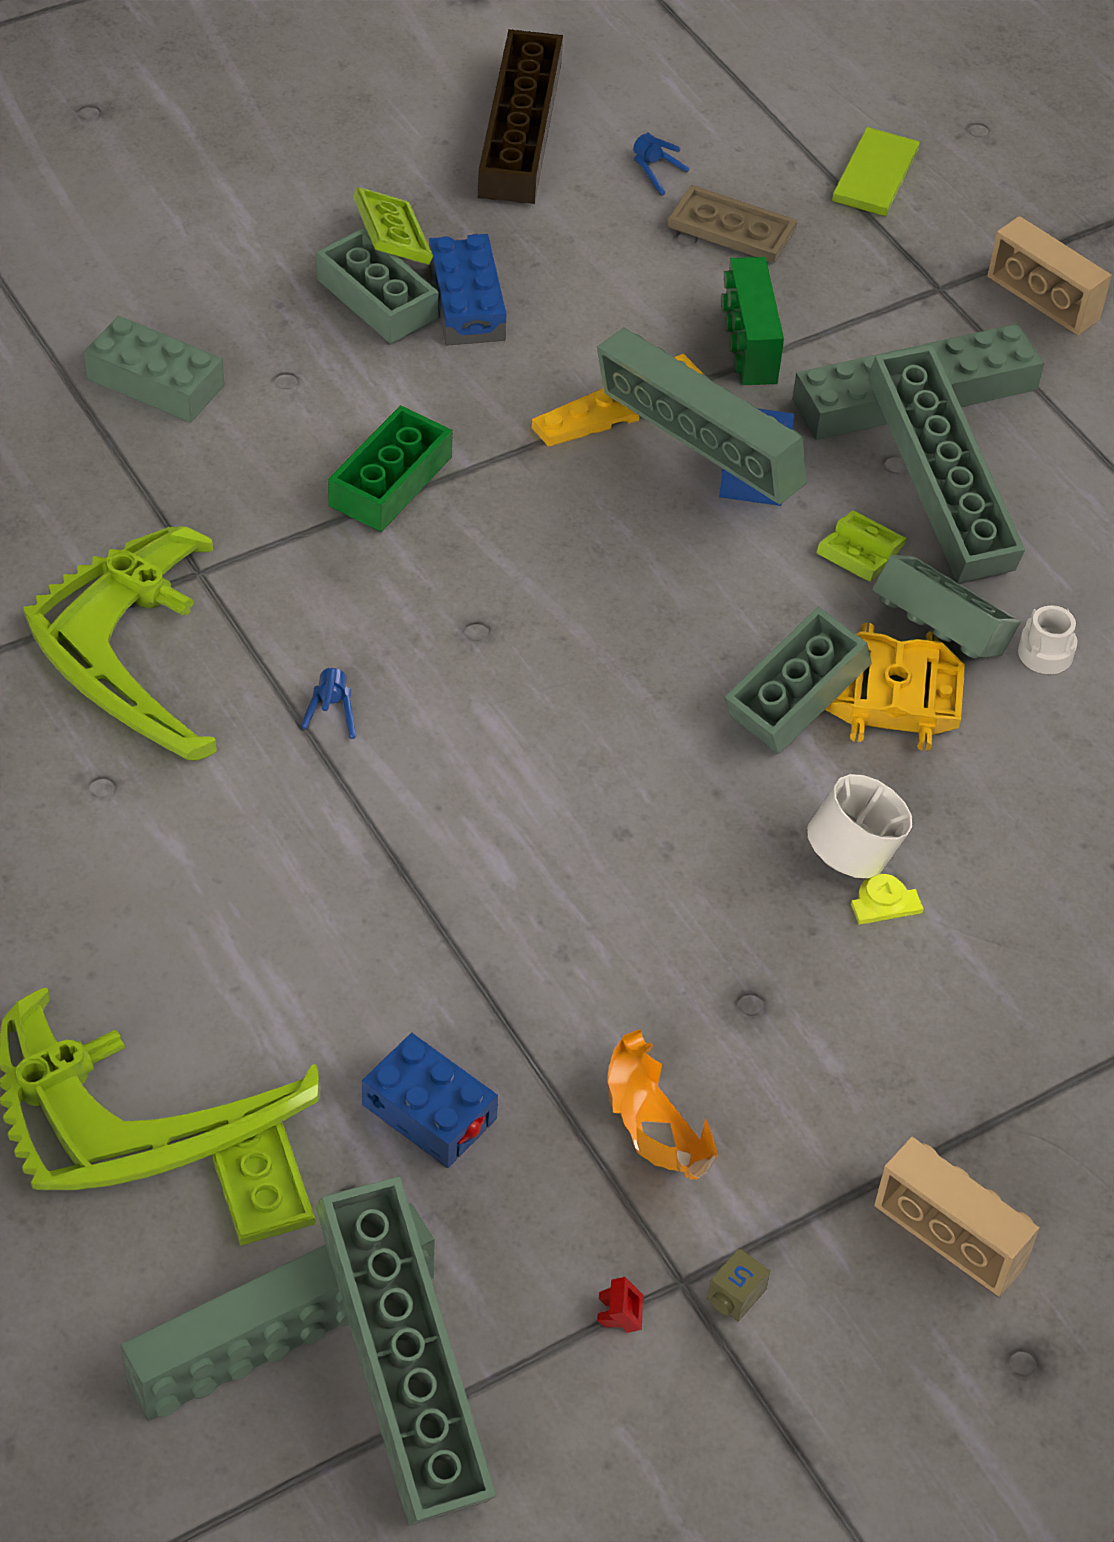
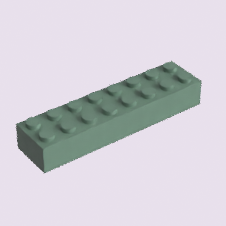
M1017 323L796 372L792 400L814 438L819 440L887 424L868 381L875 356L933 345L961 407L1038 390L1044 362Z
M625 327L597 346L603 388L606 395L779 505L807 484L803 437L797 431L791 430L779 423L773 416L766 415L755 408L750 402H745L732 394L727 388H722L711 381L706 375L696 372L683 361H678L667 354L662 348L652 345L644 340L642 336L634 334Z
M928 345L875 356L868 381L956 582L961 583L1016 571L1025 552L1024 545L934 346Z
M400 1176L323 1196L315 1207L408 1527L488 1502L496 1497L495 1489Z
M410 1203L409 1208L432 1280L434 1279L435 1239L413 1204ZM326 1244L122 1343L121 1348L127 1383L147 1420L149 1421L157 1416H168L175 1412L181 1404L193 1398H204L210 1395L217 1386L231 1379H242L249 1375L253 1368L267 1361H278L285 1357L290 1350L304 1343H314L321 1339L326 1332L340 1325L348 1326L349 1321Z

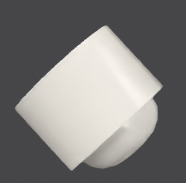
M849 774L839 778L807 826L808 839L814 851L834 870L855 878H871L881 873L912 828V815L906 803L898 794L879 780L865 775Z

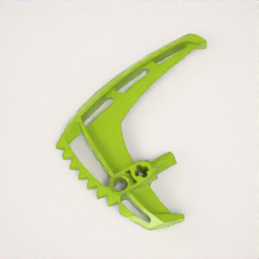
M186 526L167 527L126 542L123 550L109 549L106 558L93 556L92 565H78L77 574H63L64 583L49 584L50 594L36 595L37 604L24 606L23 609L32 635L45 656L81 693L110 715L150 740L187 760L198 761L216 753V739L210 736H197L163 708L130 675L118 660L109 644L117 623L133 603L145 608H154L162 604L182 616H187L191 612L190 608L194 605V600L171 588L170 581L163 578V575L190 553L211 552L213 550V542L211 538ZM101 576L78 596L52 624L44 617L60 601ZM63 638L91 668L85 669L60 644ZM105 679L136 706L132 707L98 680Z
M46 987L38 989L18 1000L2 1019L0 1069L6 1074L0 1078V1087L7 1092L0 1097V1104L9 1108L3 1115L4 1122L13 1125L8 1132V1137L12 1141L19 1142L14 1150L15 1157L26 1159L22 1169L24 1173L34 1175L31 1181L33 1189L80 1190L112 1186L147 1178L218 1153L265 1131L319 1101L320 1082L318 1067L316 1064H312L303 1079L248 1098L183 1115L152 1120L124 1121L100 1105L82 1085L87 1080L88 1074L94 1071L93 1064L125 1049V1045L117 1030L114 1029L84 1045L81 1041L67 1039L57 1042L43 1012L50 1001L49 990ZM11 1032L18 1034L24 1057L17 1067L12 1065ZM22 1100L32 1106H41L56 1137L74 1165L52 1171L47 1170L31 1141L20 1105ZM218 1127V1128H216V1129H213V1130H211V1131L205 1132V1133H203V1134H200V1135H197V1136H194V1137H191V1138H188V1139H185V1140H182V1141H179V1142H176V1143H173V1144H169L171 1141L178 1140V1139H181V1138H184V1137H188V1136H191V1135H194V1134H197V1133H200V1132H203V1131H206V1130H209V1129ZM152 1148V1150L145 1151V1152H141V1153H137V1154H134V1155H130V1156H126V1157H122V1158H118V1159H114V1160H110V1161H106V1162H102V1163H97V1164H93V1165L91 1164L92 1162H96V1161H100V1160H104V1159H108V1158H112V1157H117V1156H121V1155H125V1154H129V1153H133V1152H137V1151H141V1150H145V1149Z

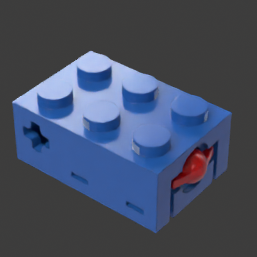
M412 1032L362 1079V1105L446 1168H449L457 1160V1156L460 1157L486 1131V1126L489 1128L497 1119L498 1094Z

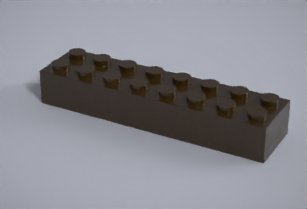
M508 29L478 171V198L535 204L562 64L563 35Z

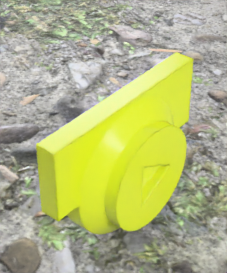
M878 874L867 878L860 886L858 899L851 902L859 925L921 914L924 910L916 889L907 890L901 881L889 874Z

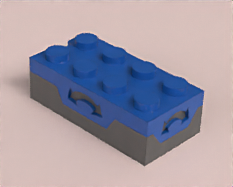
M488 234L467 235L465 240H454L448 236L429 238V248L433 255L429 268L433 287L438 291V311L446 346L505 341L506 309Z

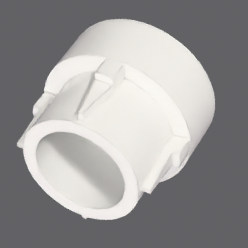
M1050 605L1041 607L1037 611L1033 610L1031 618L1027 620L1026 626L1022 631L1018 646V655L1021 661L1031 670L1042 674H1057L1065 671L1072 664L1077 648V637L1074 633L1076 621L1069 612V609L1066 610L1059 606Z

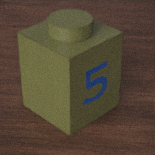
M738 1248L710 1280L707 1299L711 1301L712 1306L719 1313L730 1315L739 1322L767 1290L771 1270Z

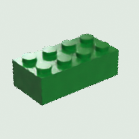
M766 257L730 258L729 270L724 271L723 279L726 293L721 294V309L727 312L725 315L726 332H731L729 347L730 352H735L734 372L740 374L742 385L778 384L784 336Z
M400 405L329 477V507L382 532L452 458L453 430Z

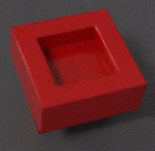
M626 1277L611 1279V1287L599 1292V1300L605 1306L610 1307L608 1311L598 1313L597 1321L604 1327L623 1328L627 1333L642 1330L643 1294Z

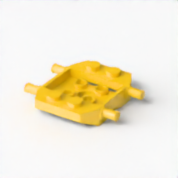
M867 623L861 624L860 631L856 635L867 642L872 662L869 666L866 700L861 699L862 672L825 710L851 724L850 739L854 742L857 731V742H861L864 740L865 726L919 733L918 749L923 751L925 742V751L931 750L932 735L958 729L960 726L965 664L943 642H939L940 638L935 634L932 641L933 631L926 634V640L914 639L900 642L887 635L874 633V625L869 623L868 632H866ZM927 662H930L927 708H924ZM890 676H901L904 678V681H894Z

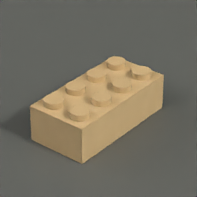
M1019 216L997 231L987 277L1079 336L1101 319L1112 274Z
M911 1137L884 1166L874 1206L1000 1297L1026 1267L1040 1227L1034 1224L1028 1215L1023 1212H1017L1003 1202L997 1193L982 1187L971 1179L962 1168L951 1165L940 1157L931 1146L922 1144L914 1137Z

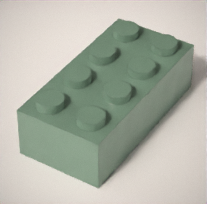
M362 228L316 252L317 280L390 344L438 319V291L396 255L375 250L366 229Z
M119 315L84 351L88 380L190 423L225 386L223 358Z
M891 555L872 589L881 595L879 600L894 609H897L898 606L908 612L906 615L908 619L919 625H924V623L930 625L935 629L933 634L947 642L954 640L962 645L960 650L975 659H978L979 656L984 658L1002 656L1021 623L1018 619L914 556Z
M818 606L725 696L730 717L779 755L872 664L867 642Z

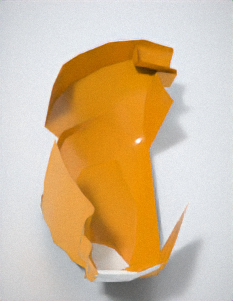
M640 1029L625 1034L613 1050L608 1069V1098L612 1112L621 1113L624 1127L630 1133L635 1150L640 1156L655 1166L683 1172L685 1178H690V1180L699 1179L710 1171L715 1158L718 1157L707 1119L705 1118L701 1138H699L658 1087L663 1064L647 1054L652 1049L653 1045L651 1042L647 1044L644 1041ZM642 1122L670 1123L676 1146L669 1147L649 1137L643 1132Z

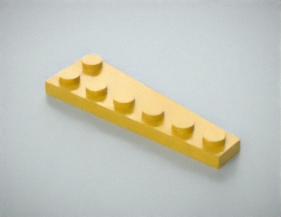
M684 353L674 357L678 361H683L696 372L703 374ZM604 388L533 418L531 428L549 447L588 436L590 433L609 430L614 423L626 421L630 424L639 421V415L606 395Z

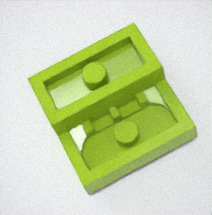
M852 510L838 520L836 529L832 534L819 542L816 553L871 582L883 571L890 556H896L900 552L907 538Z

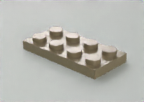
M691 185L669 216L668 227L755 257H766L767 261L775 263L794 234L798 220Z

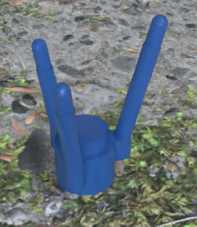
M647 132L638 137L634 143L633 150L637 154L634 160L641 165L658 192L664 195L665 190L646 162L654 163L662 157L685 172L689 171V167L664 152L661 148L664 147L679 152V146L656 138Z
M327 668L321 672L319 685L314 687L313 697L301 724L302 729H307L320 699L323 700V711L329 709V704L337 703L342 699L349 737L351 739L356 737L350 700L351 689L346 687L347 677L342 670Z

